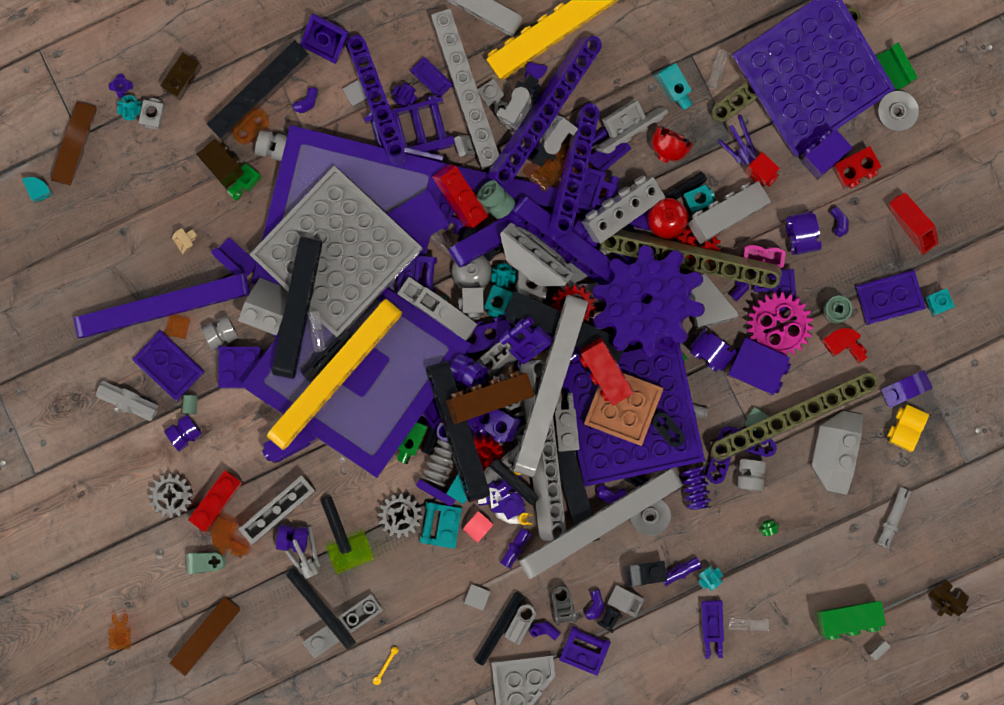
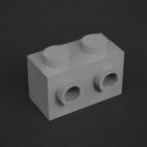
M462 288V298H459V311L463 312L471 320H480V316H484L483 288Z

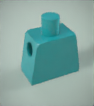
M676 63L670 64L653 75L671 103L677 101L682 110L693 105L687 95L692 90ZM675 85L679 87L678 93L674 90Z

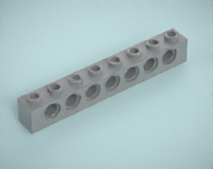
M451 9L432 14L431 19L481 169L485 171L492 167L499 157V153Z

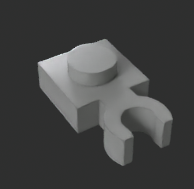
M494 79L477 89L488 108L494 105L495 114H497L499 107L507 108L508 104L501 101L505 95Z

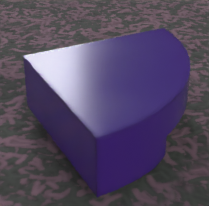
M528 62L524 80L527 75L539 80L545 75L548 66Z

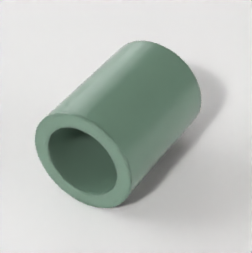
M183 395L182 414H197L198 396Z

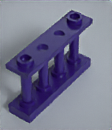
M438 95L426 98L425 102L391 110L405 147H409V145L406 144L399 115L411 113L418 138L417 145L409 148L432 153L455 146L453 136L449 137L445 133L438 105L444 104L442 97L438 98ZM431 108L438 134L437 140L431 142L425 137L419 110ZM370 112L367 114L368 117H364L365 124L372 123L377 145L382 148L383 143ZM382 115V116H380L379 119H380V120H384V119H386L388 116H387V115Z

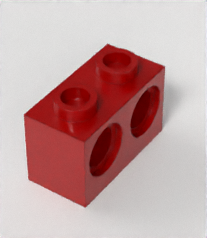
M871 146L838 162L832 169L843 189L848 186L852 189L861 184V179L867 177L869 180L879 174L878 170L882 166ZM862 160H869L872 164L871 169H865L862 166ZM845 169L853 171L854 177L852 179L845 177Z
M761 152L748 166L745 173L755 183L759 181L762 188H764L766 185L770 187L779 177L777 172L780 168Z

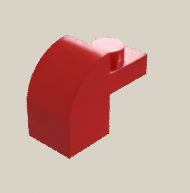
M849 328L838 329L821 341L832 357H835L847 348L858 364L868 358L865 355L867 351L861 343L857 344L855 342L861 337L855 330Z

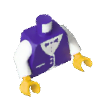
M513 472L521 480V474ZM498 476L496 481L488 484L490 496L478 500L479 506L491 504L492 513H495L498 519L509 524L532 525L526 519L527 516H533V514L525 513V511L507 520L498 504L502 497L495 486L503 482L509 494L516 491L505 480ZM516 492L517 496L519 497L520 501L524 506L523 497Z

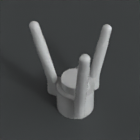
M312 526L308 528L314 561L311 558L306 560L296 539L293 540V543L302 562L299 564L289 550L285 551L298 569V572L301 575L303 574L304 579L320 573L318 567L321 565L317 556Z

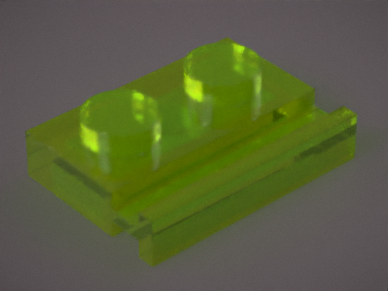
M365 532L348 538L352 551L347 554L340 553L337 543L326 546L336 575L375 561Z

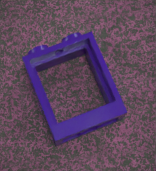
M303 429L286 449L282 450L269 440L263 444L265 449L262 452L267 461H272L276 464L319 441V439Z

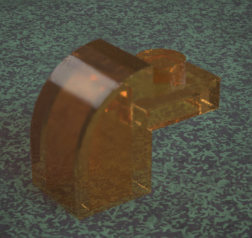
M218 517L211 534L215 549L222 555H226L228 549H231L230 553L240 558L243 555L248 556L251 548L233 541L239 525Z

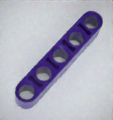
M508 214L455 244L448 251L458 267L461 268L502 245L500 234L510 223L515 224L516 227H524Z

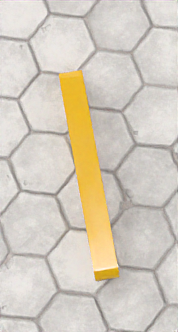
M385 299L272 427L267 437L282 450L286 449L402 315V311Z

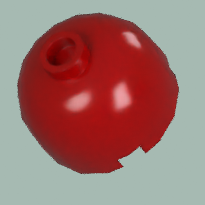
M657 126L652 137V148L658 154L657 158L665 163H668L669 160L677 162L684 159L690 152L693 143L690 140L688 143H685L682 135L665 127L661 130L660 126Z
M673 198L659 200L648 211L647 222L649 229L654 235L661 238L672 239L678 237L683 233L688 223L686 208L681 202Z

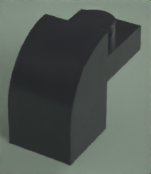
M665 561L623 566L626 587L667 581Z

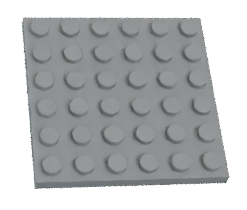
M333 166L249 255L289 291L300 237L322 240V251L309 312L338 337L345 329L347 330L423 248L341 171Z

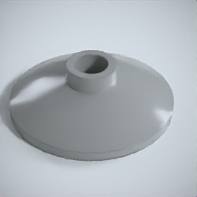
M893 91L881 100L878 107V115L882 124L888 129L904 131L912 127L917 121L919 107L914 97L909 93ZM899 109L901 115L896 116L894 110Z
M661 499L631 517L630 521L637 532L646 536H655L667 529L671 521V512L668 505ZM648 516H653L654 520L648 521L646 518Z

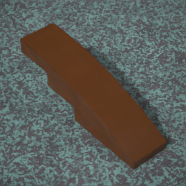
M77 101L61 144L51 181L71 186L84 154V147L90 134V127L97 112V107Z
M224 597L169 664L183 676H186L237 616L240 609Z

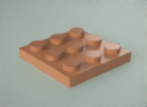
M624 374L633 388L634 394L612 406L609 401H604L600 393L602 388L599 385L584 424L642 446L664 388Z

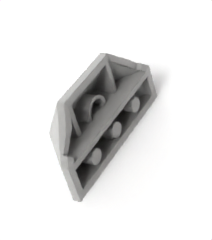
M510 223L501 232L500 236L506 260L538 286H565L574 276V272L570 270L565 259L528 230L516 227L515 224Z
M842 411L819 427L812 468L826 491L848 494L862 436V414Z

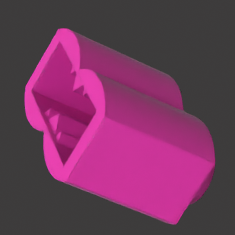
M755 244L743 246L742 257L774 264L780 268L784 267L786 255L784 250L778 247L762 248Z

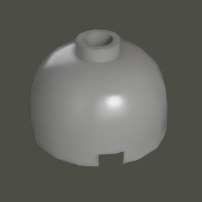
M484 255L461 268L458 267L455 261L452 265V277L454 283L460 289L485 288L491 279L492 268Z

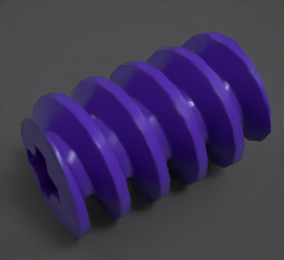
M706 466L686 469L687 471L681 474L682 477L688 478L682 482L683 485L689 486L684 489V493L690 494L685 498L686 501L691 502V504L686 506L687 509L699 510L712 507L706 505V503L712 501L711 498L705 497V495L710 493V490L704 489L705 486L709 485V482L702 480L708 476V474L701 473L702 470L707 468Z

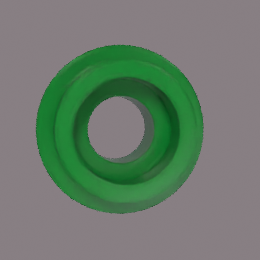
M766 520L759 527V531L762 532L763 536H771L779 532V523L773 520Z

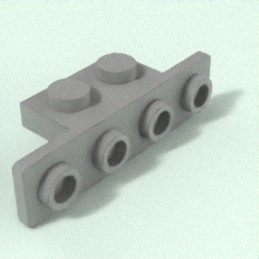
M632 100L602 119L610 138L596 146V151L605 154L614 151L620 143L630 141L632 139L631 136L644 132L650 124L661 121L664 118L663 116L669 113L668 110L657 107L644 115L638 100Z

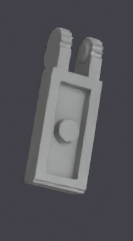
M568 393L567 396L569 409L561 410L560 395L556 405L555 419L559 452L579 450L576 409H574L572 393Z

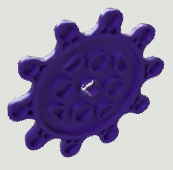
M642 246L639 249V257L633 264L627 265L621 259H613L609 267L614 274V280L608 285H596L593 288L592 294L594 298L606 303L605 310L595 316L593 323L597 329H604L606 327H614L617 334L613 340L615 350L623 351L631 342L639 341L643 346V353L648 357H652L658 352V343L664 337H670L678 344L684 343L688 337L682 325L684 319L689 316L699 317L704 314V305L691 299L692 290L703 283V276L699 272H692L690 274H682L680 272V265L684 260V256L680 251H672L664 260H656L653 249L650 246ZM647 294L653 297L649 304L642 303Z

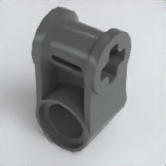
M563 585L556 586L552 590L556 626L573 621V623L577 622L569 589ZM563 589L566 591L567 596L564 600L556 599L555 593L557 590Z

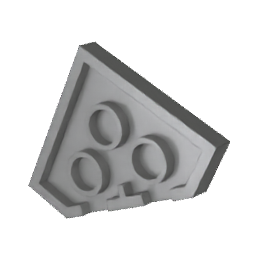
M553 655L492 662L496 705H533L555 677Z

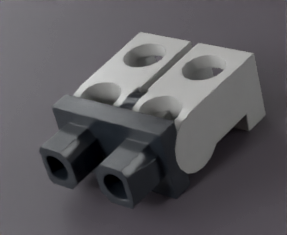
M527 75L523 83L517 81L516 89L512 93V100L505 110L500 108L496 114L503 127L516 132L539 98L538 94L542 87L538 84V79Z
M556 115L527 160L540 167L545 164L547 159L554 161L556 158L554 154L560 150L561 143L568 134L574 135L578 128L564 117Z

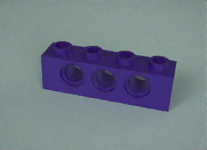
M504 317L492 319V323L485 325L484 322H477L476 328L471 333L477 337V340L474 344H471L465 355L490 350L500 342L499 339L504 336V332L510 329L509 322L504 320ZM489 329H493L497 333L496 338L493 340H488L485 337V332Z

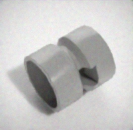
M261 129L256 142L255 155L262 157L270 155L272 159L281 161L287 135L278 133L274 136L271 131ZM273 142L276 143L275 150L271 149Z
M227 314L218 318L216 324L209 323L201 327L213 351L222 347L225 341L230 343L239 338Z
M740 459L739 471L742 474L738 477L737 488L763 491L764 479L762 475L765 474L767 462Z

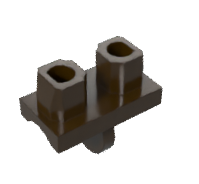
M946 580L932 589L928 596L936 601L934 605L939 608L937 615L941 617L946 613L951 617L954 613L959 617L968 609L966 604L969 596L963 592H958L955 597L949 592L953 586Z

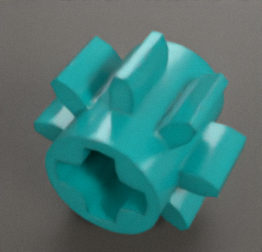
M126 95L122 97V101H117V114H122L123 119L134 120L137 118V115H140L142 102L137 101L135 96Z
M502 263L497 265V269H492L491 282H495L497 287L506 289L511 284H515L516 270H512L511 265Z
M709 566L699 574L701 580L698 582L703 589L708 587L712 591L723 583L720 578L724 575L718 567L713 569L712 566Z

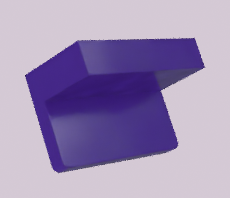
M228 238L219 248L216 247L211 252L234 275L246 274L248 277L255 270L257 262L231 238Z

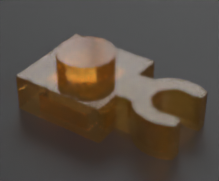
M117 614L112 615L115 629H109V650L131 649V628H125L128 622L127 614L123 615L124 619L122 622L117 621Z

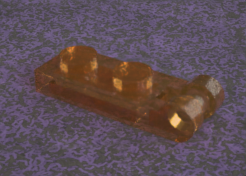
M566 143L554 154L556 155L554 161L548 159L529 178L533 184L537 183L540 186V190L544 193L562 176L568 151Z

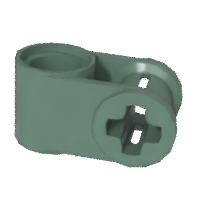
M221 552L186 553L187 574L218 571L223 569L227 562L225 555ZM215 556L216 559H220V563L217 564V567L215 564H212L211 562L213 559H215Z

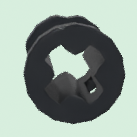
M607 606V612L597 624L613 633L615 624L623 615Z

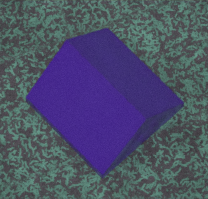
M312 13L300 46L336 64L350 39L348 31Z

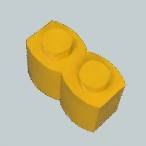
M908 404L904 408L900 407L895 417L898 419L896 426L892 425L887 434V437H890L888 442L910 453L913 452L929 414Z

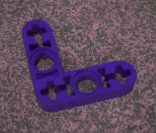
M728 426L720 430L717 441L725 438L722 434L727 433L728 430L731 431V435L741 430ZM753 434L755 438H762V436ZM742 438L738 439V445L736 446L743 447ZM769 439L760 443L761 445H766L767 442L770 443V447L773 449L768 451L767 454L760 447L757 448L758 451H754L756 446L745 451L762 457H771L775 454L777 446L773 440ZM717 446L715 449L716 453L721 449L725 450V448L722 446ZM711 457L707 470V479L710 483L719 484L724 481L731 457L725 461H716ZM713 462L725 465L724 469L720 467L719 474L722 476L717 478L716 481L710 475L711 472H715L717 467L713 466Z

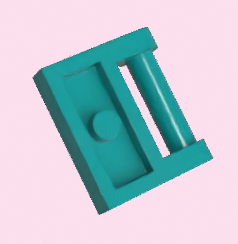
M426 502V517L423 534L419 539V543L455 549L462 508ZM435 510L441 511L436 539H431Z

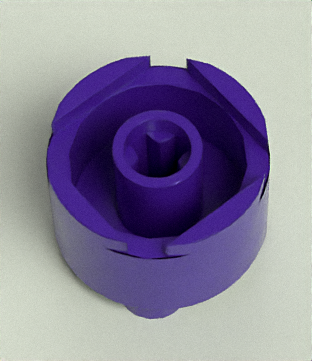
M813 210L786 217L785 230L787 237L790 236L791 243L789 244L792 255H801L821 251L822 249L821 241H817L820 231Z
M704 327L691 344L690 348L692 350L690 353L699 360L702 357L708 361L706 365L715 372H718V370L723 371L737 351L735 349L732 352L728 349L731 346L713 333L708 335L706 333L708 329Z

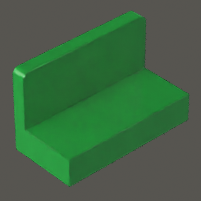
M899 42L876 56L896 90L894 91H898L918 79Z

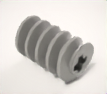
M437 440L441 447H434L437 455L430 456L434 462H427L431 469L423 471L427 475V477L423 478L440 486H445L446 484L441 479L449 478L445 471H452L448 464H455V461L452 458L450 445L444 441Z

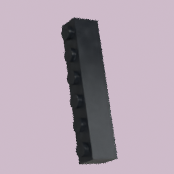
M294 40L207 123V126L224 142L310 60L309 54Z
M517 291L512 293L503 313V316L507 317L506 321L514 325L521 319L525 320L531 317L534 323L529 327L533 330L539 326L552 338L561 315L560 311ZM582 322L574 349L580 351L583 347L602 337L618 364L624 350L617 351L614 349L613 340L615 336Z

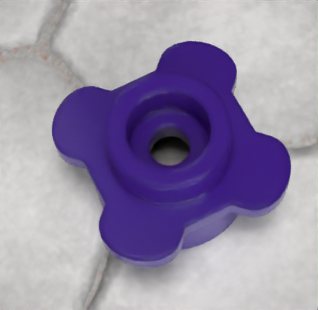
M118 74L117 78L109 84V89L115 91L117 96L122 98L128 90L133 89V83L128 82L123 74Z

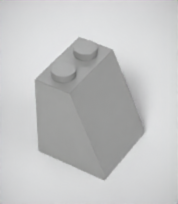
M706 274L702 275L703 283L691 292V299L701 302L705 307V312L702 316H692L695 330L735 320L738 317L737 311Z
M259 278L244 303L238 321L277 336L282 325L288 291L279 284Z

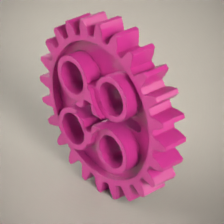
M774 291L772 298L765 294L766 301L759 298L758 303L760 306L755 304L752 306L756 312H749V316L753 319L747 320V324L752 325L747 329V332L754 333L750 336V340L757 339L756 343L778 353L783 352L785 356H787L788 351L795 355V348L801 351V343L808 344L805 337L812 336L807 331L812 330L814 327L808 324L813 321V317H807L811 310H804L806 302L799 304L800 297L793 300L792 293L785 297L784 291H782L781 296H777V293ZM782 307H788L791 313L785 316L779 310ZM769 315L772 318V322L765 324L761 321V317ZM793 316H796V317H797V319H795V320H791V321H789V322L784 323L783 328H781L780 326H777V327L771 329L769 332L764 333V330H765V329H769V328H772V327L776 326L778 320H779L781 323H783V322L789 320V319H790L791 317H793ZM791 325H796L800 331L793 334L788 328ZM774 333L779 334L781 340L773 342L770 339V335Z

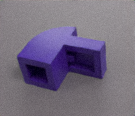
M922 370L881 389L889 408L933 387L925 370Z

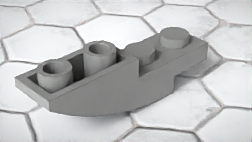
M408 277L397 293L400 297L465 341H467L477 326L473 320L410 277Z
M370 594L337 619L351 634L383 610L373 595ZM326 625L302 643L315 659L340 641Z

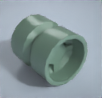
M495 180L485 183L477 193V200L484 207H487L488 211L497 219L507 216L515 205V200Z
M837 295L825 303L823 315L829 323L840 324L851 316L853 307L848 298Z

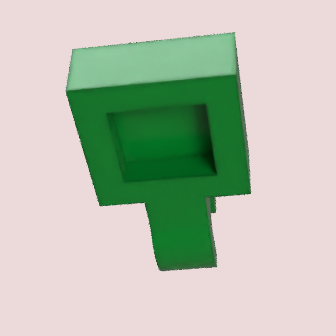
M246 163L241 168L244 174L227 191L235 201L240 199L244 189L250 192L262 178L259 173Z

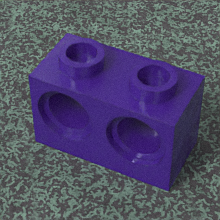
M502 408L488 413L490 420L487 424L484 421L485 414L472 418L470 423L476 425V430L484 434L489 432L493 435L492 438L500 443H504V441L512 442L522 422V419ZM504 422L507 425V430L505 433H503L501 430V426Z

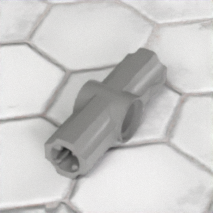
M102 381L97 389L96 397L114 404L116 408L127 413L136 414L152 422L158 412V405L140 398V395L127 389L118 388L105 381Z

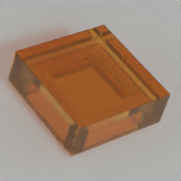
M173 315L169 316L165 335L186 340L190 319Z

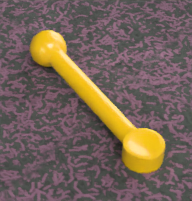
M397 647L391 648L390 656L378 676L373 679L375 685L381 683V677L394 655L398 654L399 649Z

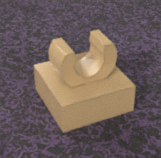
M181 228L174 233L172 239L181 253L185 254L190 251L193 246L192 242L197 237V234L194 230L185 233Z

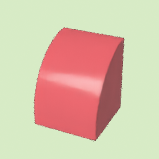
M478 511L462 530L478 543L493 527V524Z

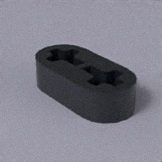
M666 413L655 415L653 425L665 441L672 447L681 446L685 441V435L672 418ZM659 417H666L668 419L666 424L669 429L666 430L663 426L658 427ZM670 430L674 434L680 433L679 443H672L670 441L672 439V436L669 434Z

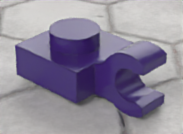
M503 482L495 486L502 497L498 504L507 520L526 510L516 492L509 494Z

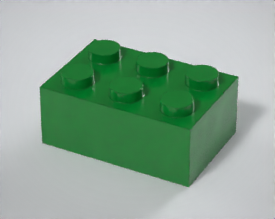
M877 600L815 612L820 636L826 637V640L841 638L840 634L845 633L846 636L860 635L861 630H866L869 633L881 631L882 626H886L882 601Z

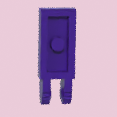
M722 600L701 601L705 659H710L711 656L710 642H717L718 658H723L724 626Z

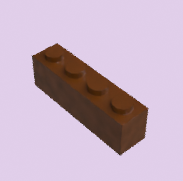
M517 371L508 374L509 379L501 381V378L489 381L490 385L483 388L482 384L471 387V392L464 394L463 391L451 394L452 399L446 400L453 423L457 424L534 397L535 394L528 374L520 375V372Z

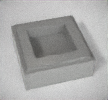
M360 80L342 89L352 107L367 100Z
M470 135L454 138L460 157H471L476 154Z
M471 584L464 604L483 611L490 591Z
M882 640L868 655L872 660H878L890 648V645Z

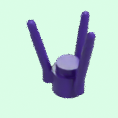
M739 115L738 118L748 145L745 146L733 125L730 126V129L741 146V149L737 151L739 155L721 139L718 140V143L735 158L738 164L742 162L745 166L757 158L755 154L757 151L753 146L742 116Z

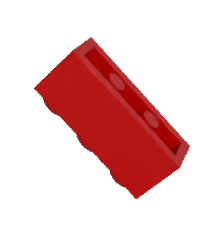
M447 165L432 176L464 227L473 228L488 217V214L477 200V197L457 166Z
M602 337L580 349L582 356L579 359L585 368L589 367L592 373L589 375L594 384H599L602 388L600 393L605 402L609 401L614 406L634 394L633 388Z
M224 470L188 521L207 533L243 482Z

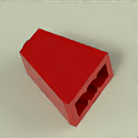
M906 192L892 199L891 203H889L892 215L922 255L939 244L934 223Z

